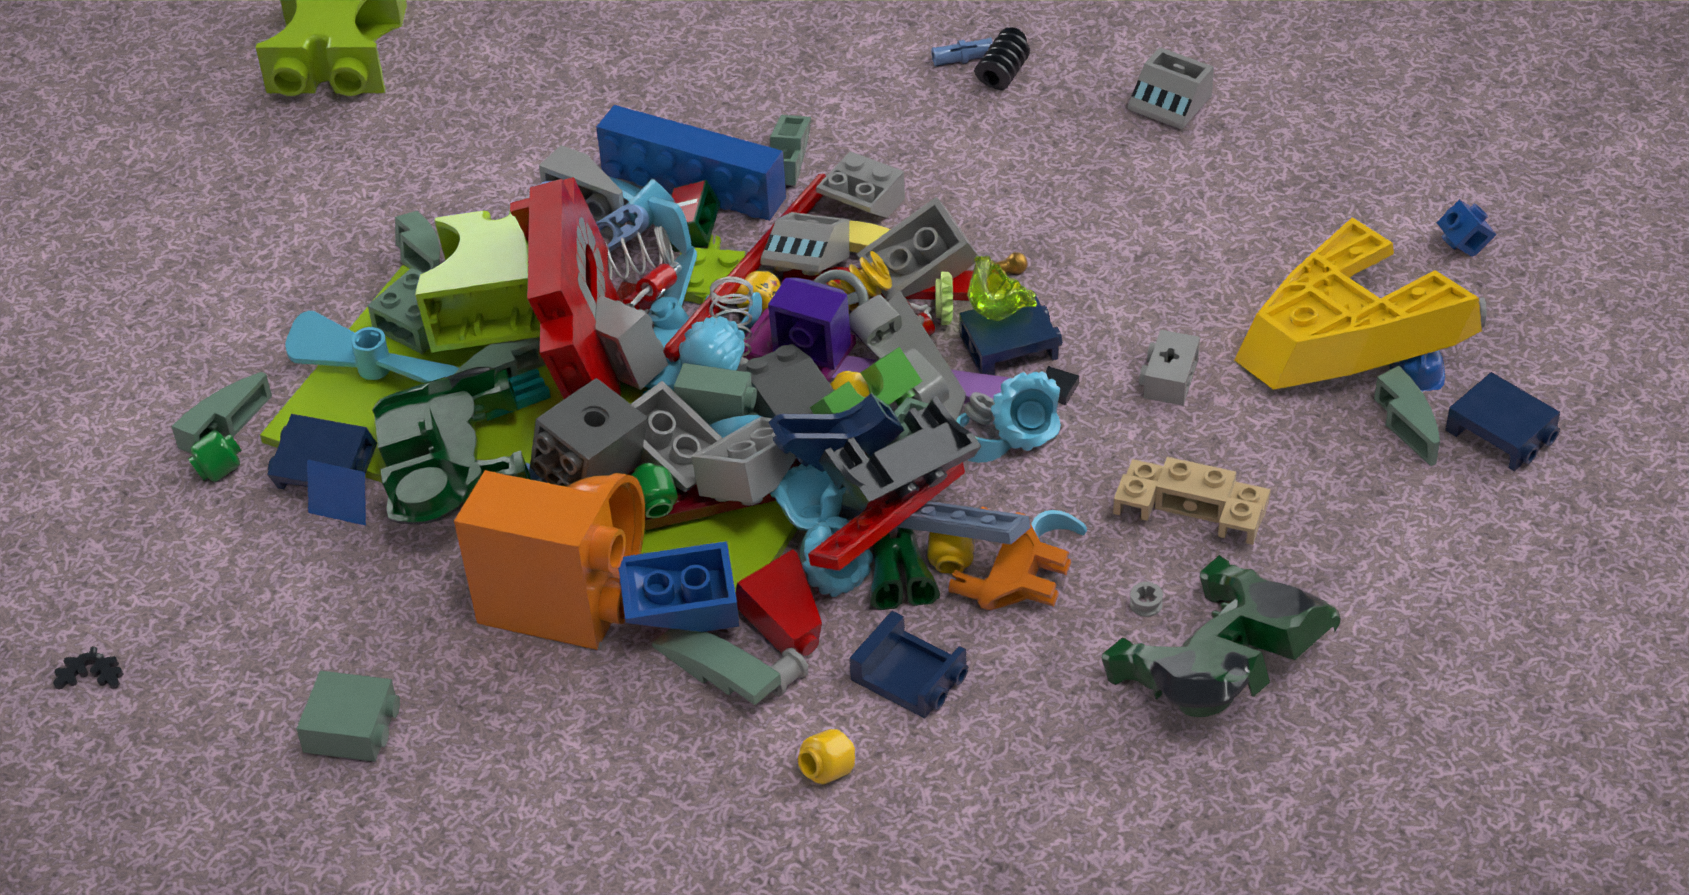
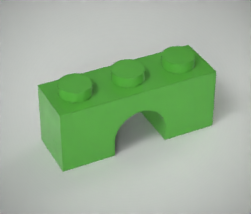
M900 347L860 372L869 387V394L872 393L887 405L894 401L898 406L901 405L907 397L911 398L915 395L912 388L922 382ZM848 381L809 408L813 414H836L852 408L865 399V397L859 395Z

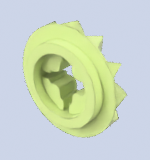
M940 272V278L935 279L936 318H941V325H949L953 320V280L950 272Z

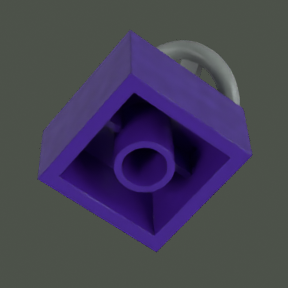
M845 270L827 271L818 276L814 281L800 278H785L768 303L773 352L781 346L793 344L810 356L816 365L835 370L851 345V332L853 331L850 329L848 305L859 303L860 306L869 301L867 290L861 280ZM831 280L846 281L854 287L856 292L846 294L842 289L828 286L827 282Z

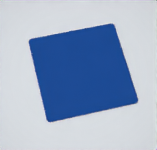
M308 460V513L366 526L365 473Z

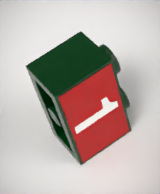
M707 180L673 188L671 197L674 199V203L680 206L685 215L691 246L699 248L709 245L721 204ZM671 243V247H672L673 252H680V251Z

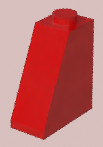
M793 549L737 582L735 594L738 610L781 654L787 648H793L801 655L807 656L817 648L822 621L799 556Z

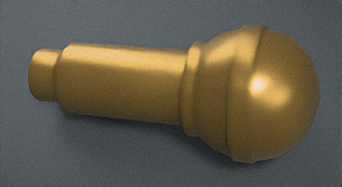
M1013 252L1005 260L984 265L978 271H980V278H989L1008 272L1009 274L1019 275L1026 270L1028 262L1024 254Z

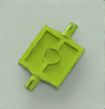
M711 235L707 249L694 248L697 252V258L684 301L702 304L706 297L710 295L712 283L720 278L727 277L745 257V251L720 250L721 238L717 235L715 236V244H713V235Z

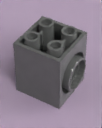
M595 378L536 418L530 468L533 469L537 476L544 478L550 484L564 487L592 476H610L614 473L629 474L640 466L648 417L599 379Z

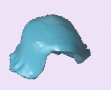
M718 316L717 319L706 317L704 322L692 324V329L685 333L686 340L681 342L679 346L681 368L683 363L737 370L745 348V334L743 331L738 330L735 321H728L727 318Z
M1042 371L1039 373L1033 372L1028 375L1022 372L1014 378L1003 381L1001 392L994 395L993 401L995 405L991 406V412L995 418L993 424L1000 431L999 436L1004 441L1009 442L1011 448H1022L1025 451H1031L1033 447L1041 446L1059 434L1061 424L1057 414L1060 387L1056 385V381L1053 379L1048 380L1047 374Z
M800 464L798 467L788 470L776 490L770 494L776 498L777 503L791 524L798 530L808 531L814 525H818L830 517L839 516L843 494L847 489L843 487L838 490L826 471L822 473L812 465L806 467Z
M839 516L830 517L810 528L806 532L800 547V559L802 567L807 574L808 583L812 587H818L821 594H829L831 597H837L842 592L848 593L854 587L860 586L864 582V578L870 574L869 564L873 561V554L868 548L840 571L810 566L808 554L849 523L847 519Z

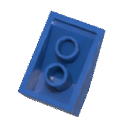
M727 541L623 557L619 567V576L626 623L698 632L740 627Z

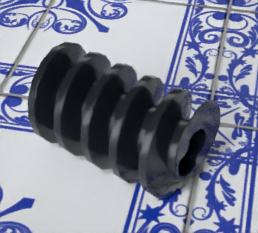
M1006 27L1000 31L974 69L975 76L980 82L1001 91L1008 88L1030 55V47L1025 34L1020 29L1014 27Z

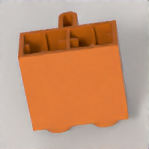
M484 471L454 520L477 624L598 650L599 643L604 639L611 624L622 625L626 622L619 567L624 556L641 554L645 530V502L639 481L631 475L614 473L610 476L602 475L584 478L564 487Z

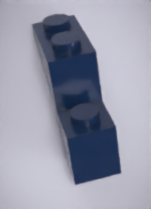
M872 393L857 405L840 413L778 414L768 422L775 433L773 441L785 454L792 452L801 464L806 467L812 465L822 473L825 470L820 464L819 459L826 449L831 447L835 452L843 448L848 439L854 437L861 449L872 456L874 452L885 448L905 431L891 407Z

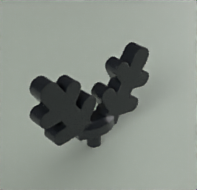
M92 646L89 652L80 654L77 658H64L63 662L67 668L55 669L54 673L57 678L53 681V685L58 690L64 688L68 683L70 686L77 685L76 676L80 674L81 677H87L89 673L86 666L94 664L90 668V672L93 677H98V684L104 686L108 683L110 688L116 689L120 686L118 678H121L124 673L120 667H117L119 662L115 656L104 657L103 654L97 653V647Z

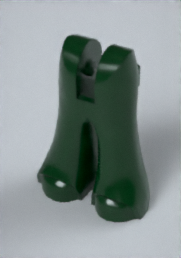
M897 527V538L891 539L890 534L887 533L872 545L874 577L870 589L871 606L878 610L896 609L902 604L903 587L897 563H900L904 570L908 603L920 606L933 604L937 599H940L937 582L922 559L913 529Z

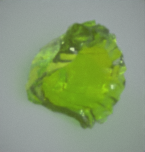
M976 256L974 258L976 264L970 279L967 296L972 308L977 313L988 319L999 321L1011 316L1023 307L1037 306L1034 291L1028 290L1018 280L1008 277L999 264H995L994 260H991L990 256Z

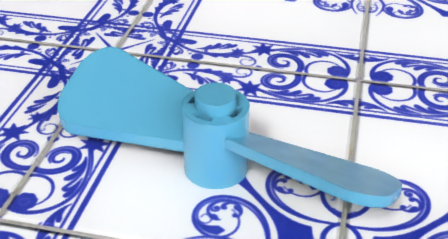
M609 177L623 191V198L629 201L627 204L639 205L648 212L649 224L647 229L652 224L656 227L662 226L666 230L670 242L683 255L691 249V239L685 215L680 206L674 203L675 201L658 182L651 179L640 190L632 184ZM629 213V221L635 226V219L638 217V214Z
M693 246L685 255L681 254L674 260V262H678V265L682 267V270L677 274V281L664 292V297L654 301L648 313L653 321V330L656 337L663 344L664 348L668 341L689 319L682 304L697 258V252ZM666 358L669 365L644 387L653 388L663 381L673 390L681 370L680 358L676 362H670Z
M305 311L294 320L285 343L288 358L294 363L357 367L359 375L369 380L380 379L391 370L416 381L427 383L453 375L459 369L453 365L389 353L385 334L382 330L375 327H367L355 333L315 311Z

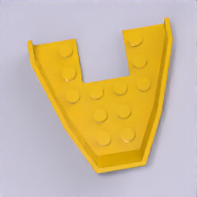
M1352 217L1300 263L1257 312L1234 361L1273 390L1353 375L1455 346L1481 332L1479 297L1436 270L1382 298L1377 297L1350 278L1354 274L1393 255V243Z

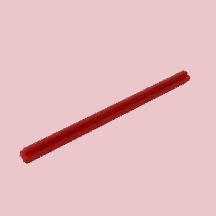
M818 174L780 217L791 212L807 214L823 196V194L816 192V187L826 177L825 174ZM774 224L727 277H738L745 280L749 273L757 271L761 267V256ZM726 282L719 285L714 292L719 296L735 294L741 284ZM710 296L665 345L663 353L670 362H676L680 358L679 346L681 342L686 340L685 333L692 329V324L704 322L706 317H712L709 308L713 301ZM717 301V303L720 304V305H722V306H726V305H727L726 303H721V302ZM714 304L713 314L716 315L722 311V308Z

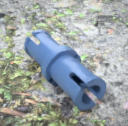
M989 37L971 42L959 40L957 44L932 47L933 63L937 67L956 62L965 64L969 60L982 58L993 41Z

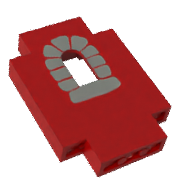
M574 177L530 187L529 198L510 203V212L512 216H515L528 241L527 299L540 322V355L563 399H566L595 378L621 396V381H618L595 330L597 299L600 296H604L614 301H620L608 275V247Z

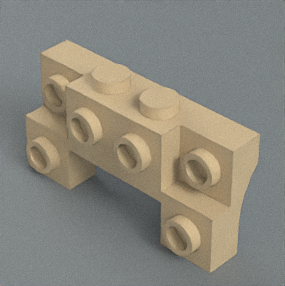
M1167 457L1164 466L1132 459L1127 474H1123L1116 491L1113 514L1120 515L1123 506L1128 505L1141 508V520L1148 521L1155 503V509L1219 523L1218 537L1225 538L1228 528L1247 532L1246 544L1253 545L1269 504L1270 489L1236 482L1235 471Z

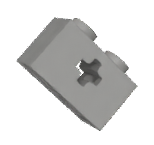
M1160 330L1156 343L1150 342L1148 348L1147 362L1149 364L1148 366L1142 365L1139 385L1144 386L1145 399L1184 406L1199 360L1200 337Z

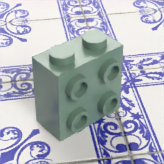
M411 268L368 304L372 327L382 330L385 336L423 354L430 346L415 297L419 277L423 273Z
M683 363L674 385V392L707 424L711 425L731 417L758 415V413H754L757 390L752 387L750 372Z
M320 670L296 728L303 753L376 762L380 748L387 745L391 719L397 717L400 709V697L395 694L392 679Z

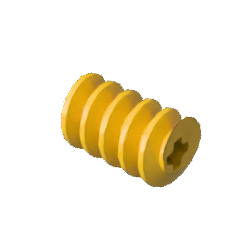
M870 251L871 263L864 257L859 259L862 269L859 270L853 264L849 265L850 273L857 276L864 284L869 300L871 296L881 295V289L886 291L892 287L889 270L882 258L874 251ZM834 280L827 282L828 286L842 289L846 294L856 292L854 287L846 281L840 280L841 283L839 284ZM859 303L848 305V309L850 311L855 310Z

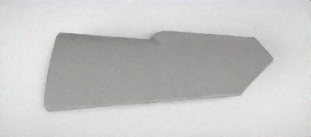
M897 291L888 302L882 295H877L853 310L849 315L850 329L878 359H881L900 347L921 378L922 382L912 388L915 395L911 398L929 404L931 399L937 396L950 415L957 420L963 408L966 392L902 292Z

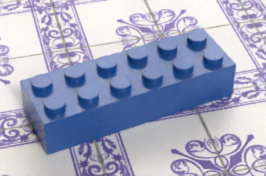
M613 105L596 126L601 168L609 177L634 182L639 186H645L651 179H654L669 194L672 193L675 187L707 180L721 203V209L747 214L752 218H761L768 221L771 220L786 199L782 150Z

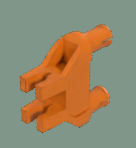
M1016 512V513H1014V514H1021V515H1025V514H1023V513H1020V512ZM1030 524L1031 528L1012 544L1002 543L989 577L981 579L955 570L952 577L956 579H950L948 590L950 593L978 600L980 607L986 610L998 609L1025 599L1054 607L1059 592L1055 590L1056 583L1037 577L1036 574L1039 568L1067 575L1072 562L1071 559H1068V551L1040 542Z

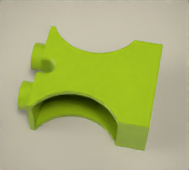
M280 0L286 28L277 35L257 43L255 47L266 94L296 96L301 93H316L318 85L326 81H330L335 93L346 96H355L360 93H385L386 88L375 41L386 33L402 27L407 7L406 0Z
M483 210L436 217L434 221L445 261L437 267L420 274L415 292L431 353L540 337V322L527 299L528 241L515 216H512L509 211L506 217L492 220L490 213Z

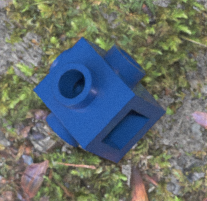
M1460 199L1436 222L1444 232L1441 236L1442 239L1454 250L1458 248L1471 257L1476 256L1497 235L1485 221L1488 215L1482 208L1475 203L1469 206Z

